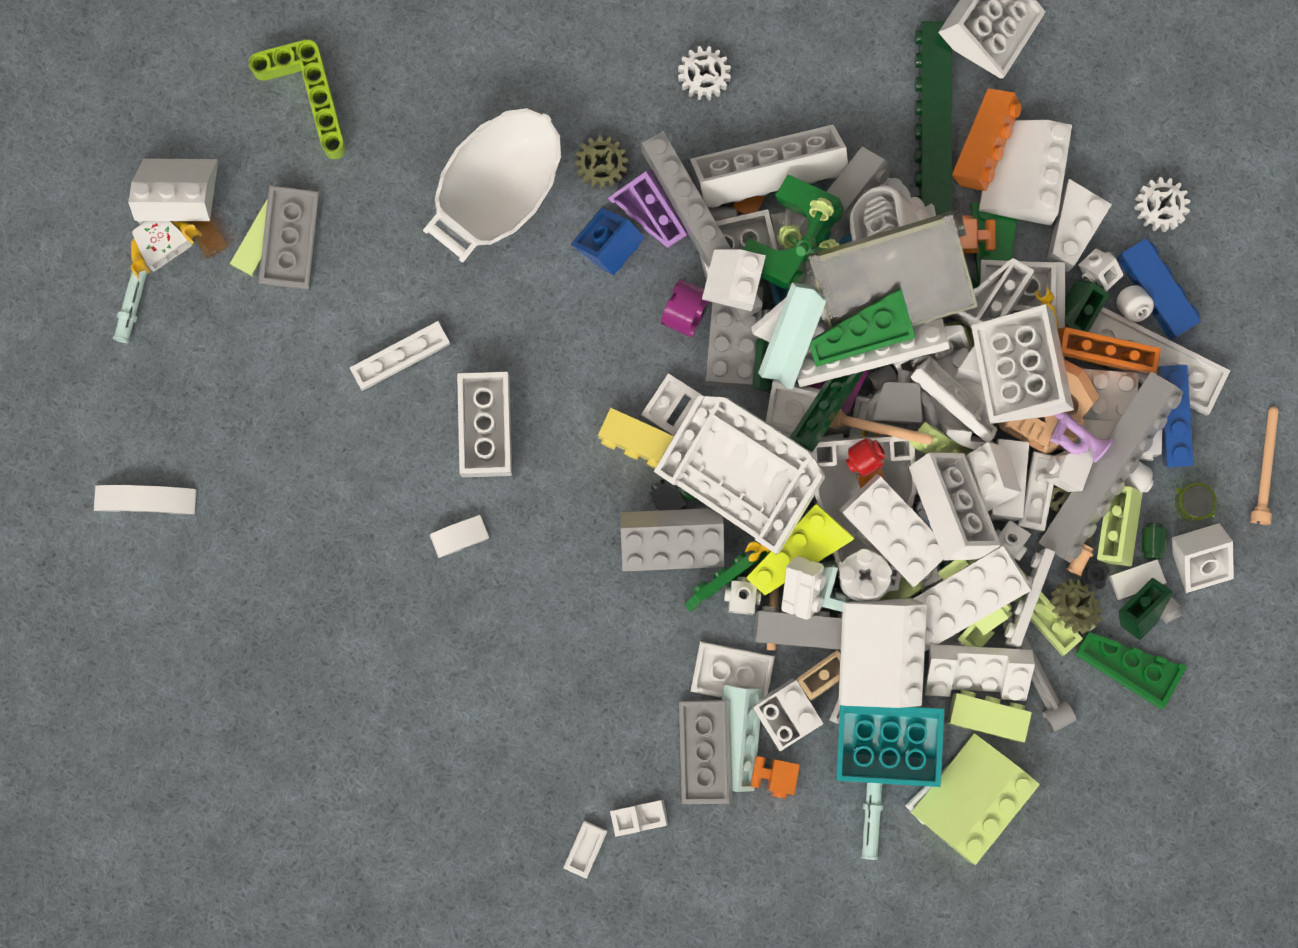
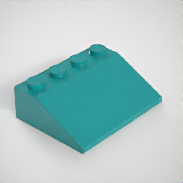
M840 705L836 781L941 787L944 709Z

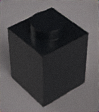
M662 479L651 487L652 492L649 493V497L658 510H682L687 507L686 502L676 487L670 482H664Z

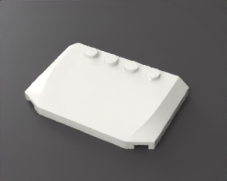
M699 395L654 470L655 473L671 484L678 485L755 537L757 542L775 554H779L826 477L811 451L734 401L724 397Z

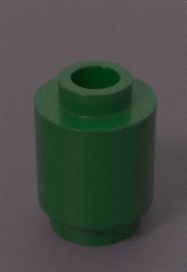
M1147 523V527L1142 528L1141 552L1144 553V559H1165L1168 545V529L1163 528L1162 523Z

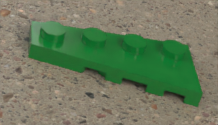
M972 202L970 204L971 216H973V219L978 220L979 230H985L986 220H995L996 250L986 251L985 241L979 242V253H975L977 283L980 286L981 260H1011L1017 219L978 211L980 202Z
M901 287L812 338L809 346L816 367L915 338Z
M755 551L747 556L745 553H742L732 561L734 566L728 570L723 567L713 574L714 580L709 584L703 581L693 589L695 594L684 605L691 613L703 600L711 598L723 588L722 586L731 583L743 571H747L766 557L769 552H761L759 559L754 562L748 559L751 554L756 553Z
M1091 632L1084 636L1074 654L1160 710L1165 708L1187 668L1186 665L1167 661L1166 658L1144 653L1143 650L1121 645L1120 642Z

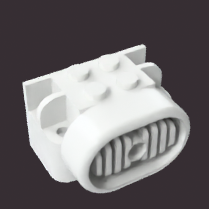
M890 186L872 188L858 199L851 211L850 229L852 241L936 216L934 205L930 204L925 207L923 201L918 197L906 199L899 191ZM941 228L855 254L858 260L867 267L871 287L881 298L900 287L903 296L935 288L939 291L949 286L944 260L945 248L940 239Z

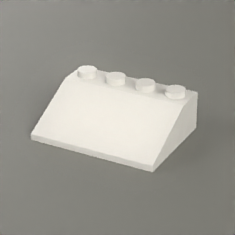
M960 0L938 33L954 51L997 77L1004 78L1046 11L1036 0Z
M1051 120L1015 121L1012 135L1005 144L1003 157L996 166L994 179L989 183L987 191L981 192L978 211L1051 226L1059 212L1072 125Z
M1046 304L971 325L991 424L1047 417L1074 410L1055 315Z
M911 598L876 600L872 602H843L839 705L892 708L922 706L927 604Z

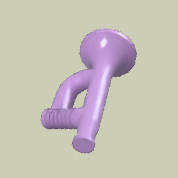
M1066 412L1054 415L1058 419V423L1050 441L1060 444L1072 454L1085 453L1090 447L1093 453V462L1096 463L1115 441L1114 438L1100 439L1095 437ZM1066 427L1079 436L1081 439L1079 444L1074 443L1064 435Z

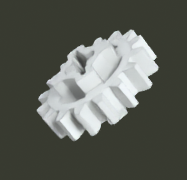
M699 46L697 53L689 50V58L683 56L681 61L683 65L678 67V72L682 73L678 75V81L684 82L682 90L689 88V96L692 97L694 94H698V100H701L702 96L706 95L709 101L713 93L719 97L720 89L726 90V82H730L731 75L727 73L730 72L731 67L730 65H725L727 57L719 58V50L711 53L710 46H708L706 51H703L701 46ZM716 65L720 70L721 76H718L719 73L715 71ZM688 70L694 75L693 82L688 76ZM705 70L709 71V73L704 74V76L700 75V72H705Z
M1159 177L1156 184L1153 180H1150L1147 183V187L1143 186L1139 190L1141 194H1138L1135 200L1140 203L1134 208L1135 210H1141V214L1137 218H1145V227L1152 224L1153 231L1161 227L1162 232H1166L1169 226L1173 230L1178 226V223L1181 224L1185 221L1183 215H1187L1190 212L1185 206L1190 203V200L1184 199L1188 192L1187 190H1179L1180 183L1174 186L1172 185L1171 178L1164 183L1163 178ZM1167 198L1168 200L1165 202L1164 208L1158 211L1161 202ZM1158 217H1166L1167 219L1163 220Z

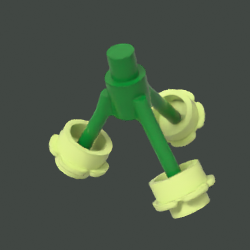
M818 198L817 201L812 200L810 202L811 208L809 213L814 217V220L805 236L802 237L800 229L795 225H785L779 230L780 234L777 236V241L781 246H784L785 249L797 246V255L804 256L840 245L834 239L823 241L817 247L816 240L813 237L819 220L827 221L829 216L834 213L831 202L825 198ZM838 259L831 262H827L826 264H834L838 261Z

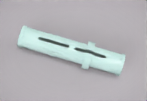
M145 270L139 273L140 278H137L133 271L131 272L121 312L117 313L118 323L113 336L115 341L129 343L133 323H136L138 318L136 312L147 275Z
M867 783L866 803H863V809H865L861 855L863 859L878 860L880 813L883 811L884 806L881 805L883 784Z

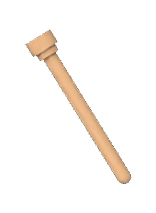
M1274 406L1268 410L1257 507H1254V511L1251 512L1250 519L1251 523L1257 524V521H1260L1262 525H1270L1272 520V513H1270V508H1268L1279 413L1278 408Z
M841 409L829 426V428L834 429L848 426L923 444H930L933 441V437L930 434L846 416Z

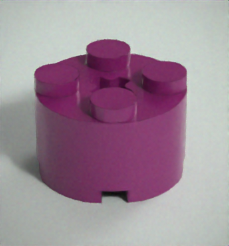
M679 279L672 291L674 293L671 299L666 304L661 324L693 338L697 327L700 326L704 317V308L708 305L709 301L702 300L704 288Z

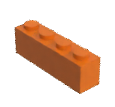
M987 89L952 174L959 186L987 191L989 183L993 181L998 161L1003 157L1005 144L1012 135L1014 122L1020 116L1022 109L1021 103L1014 92Z
M1067 327L1057 329L1062 354L1065 357L1143 374L1157 373L1161 348Z

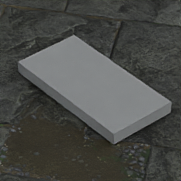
M269 185L259 284L309 289L319 191Z
M730 700L679 701L682 804H732Z

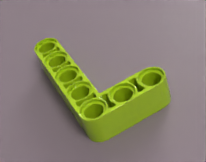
M302 40L253 54L248 63L253 75L258 80L265 81L302 72L321 146L329 158H341L346 152V144L322 55L317 44L312 40ZM308 51L315 52L310 58L304 57V54ZM284 57L291 58L289 63L280 64V61ZM259 64H267L264 70H256ZM315 73L321 74V76H320V78H319L318 80H316V81H311V80H310V77H311L313 74H315ZM326 96L327 100L324 103H316L318 97ZM332 119L333 123L330 126H322L324 120ZM330 143H340L337 149H328Z

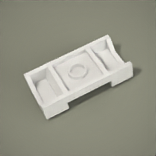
M930 644L929 668L927 677H924L923 680L924 694L950 697L951 689L1000 692V697L1003 700L1026 701L1035 666L1033 651Z

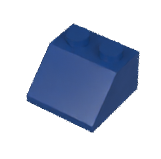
M601 207L571 245L600 269L614 276L622 268L630 255L638 249L640 243L645 238L628 219Z

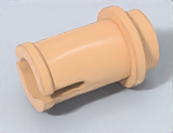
M1085 544L1082 546L1083 549L1079 557L1073 559L1066 569L1080 577L1089 558L1094 555L1092 554L1094 549Z

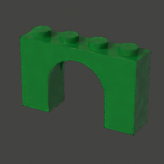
M791 175L786 176L775 195L781 206L808 219V230L814 220V217L809 213L811 208L810 202L812 200L817 201L818 198H825L831 202L834 213L829 216L827 221L819 220L813 234L817 247L823 241L829 240L832 227L843 216L844 207L839 197ZM749 238L743 250L766 255L761 278L788 291L792 282L799 284L804 282L805 273L810 266L809 254L804 256L797 255V246L788 250H774Z

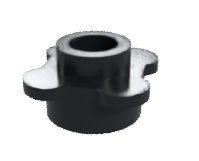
M1088 561L1085 566V574L1081 576L1082 583L1095 585L1097 589L1104 588L1107 574L1110 572L1108 566ZM1094 572L1097 573V577L1093 576Z

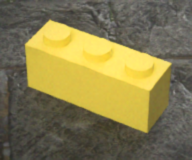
M610 408L598 434V438L602 440L601 444L614 450L617 446L625 450L624 455L637 460L638 457L648 460L647 465L656 469L674 436L612 408Z

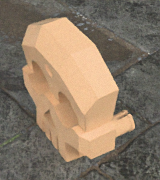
M1064 360L1074 410L1067 411L1066 413L1084 427L1085 422L1083 418L1100 396L1086 372L1080 367ZM1054 415L1040 417V420L1038 418L997 423L1002 431L1022 442H1029L1030 446L1045 454H1052L1057 449L1063 448L1060 444L1050 441L1058 423V419ZM1066 427L1064 435L1075 442L1078 436Z

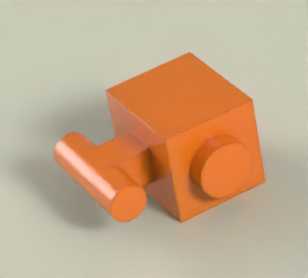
M970 215L958 216V219L954 220L963 254L979 253V242L985 241L986 251L996 250L995 220H986L985 230H979L978 220L973 219V216Z
M755 756L750 787L760 788L763 778L768 779L766 789L772 791V796L787 799V794H795L800 764L771 759L770 769L764 768L765 758Z

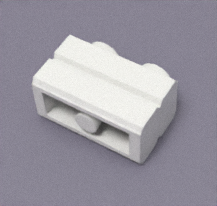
M797 556L787 565L782 611L792 615L796 614V616L806 620L810 619L815 612L818 613L823 605V598L820 597V592L826 583V576H823V564L814 561L810 562L809 559Z

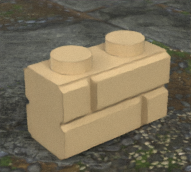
M838 650L796 679L811 701L840 681L841 653Z

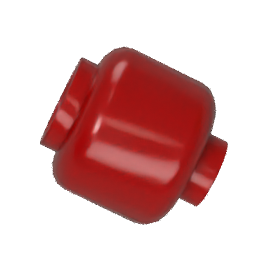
M865 438L848 448L849 458L846 459V463L852 473L857 471L861 476H867L883 467L886 454L877 440L873 441L870 438Z

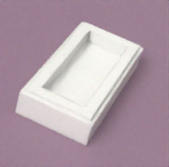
M1158 559L1109 576L1117 600L1136 594L1152 577L1162 584L1166 583Z
M584 820L563 868L587 879L607 830Z

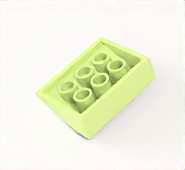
M974 733L941 774V787H931L910 813L967 861L976 865L1040 784Z

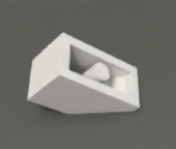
M1089 447L1082 454H1072L1066 450L1053 456L1047 464V473L1044 480L1067 492L1082 491L1093 463L1091 448Z

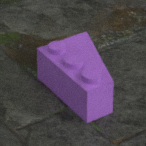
M651 169L645 171L607 198L626 211L630 218L637 220L644 226L646 231L667 248L689 235Z

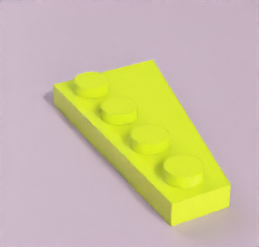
M816 503L797 523L780 553L775 554L770 551L746 578L764 595H767L785 583L787 565L795 557L800 556L809 559L810 562H819L854 540V537Z

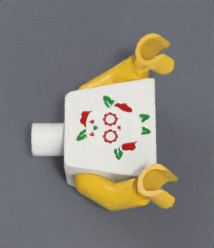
M138 221L140 226L132 231L134 239L131 241V270L137 278H140L139 273L145 270L149 274V268L153 272L193 246L192 238L197 234L201 237L202 233L188 221Z

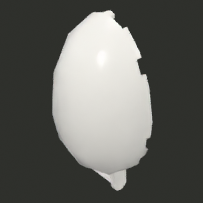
M528 108L505 111L500 116L483 123L455 149L443 169L435 196L437 214L423 231L426 234L429 232L459 256V260L462 263L476 246L491 245L515 233L536 213L552 187L561 158L560 134H558L551 123L549 115H542ZM439 221L453 236L469 246L468 249L463 248L435 225L436 222Z

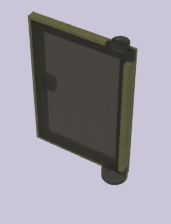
M960 210L943 213L809 254V261L804 262L808 277L814 276L818 292L826 298L824 311L829 327L835 326L900 287L912 326L978 307L959 237L967 235Z

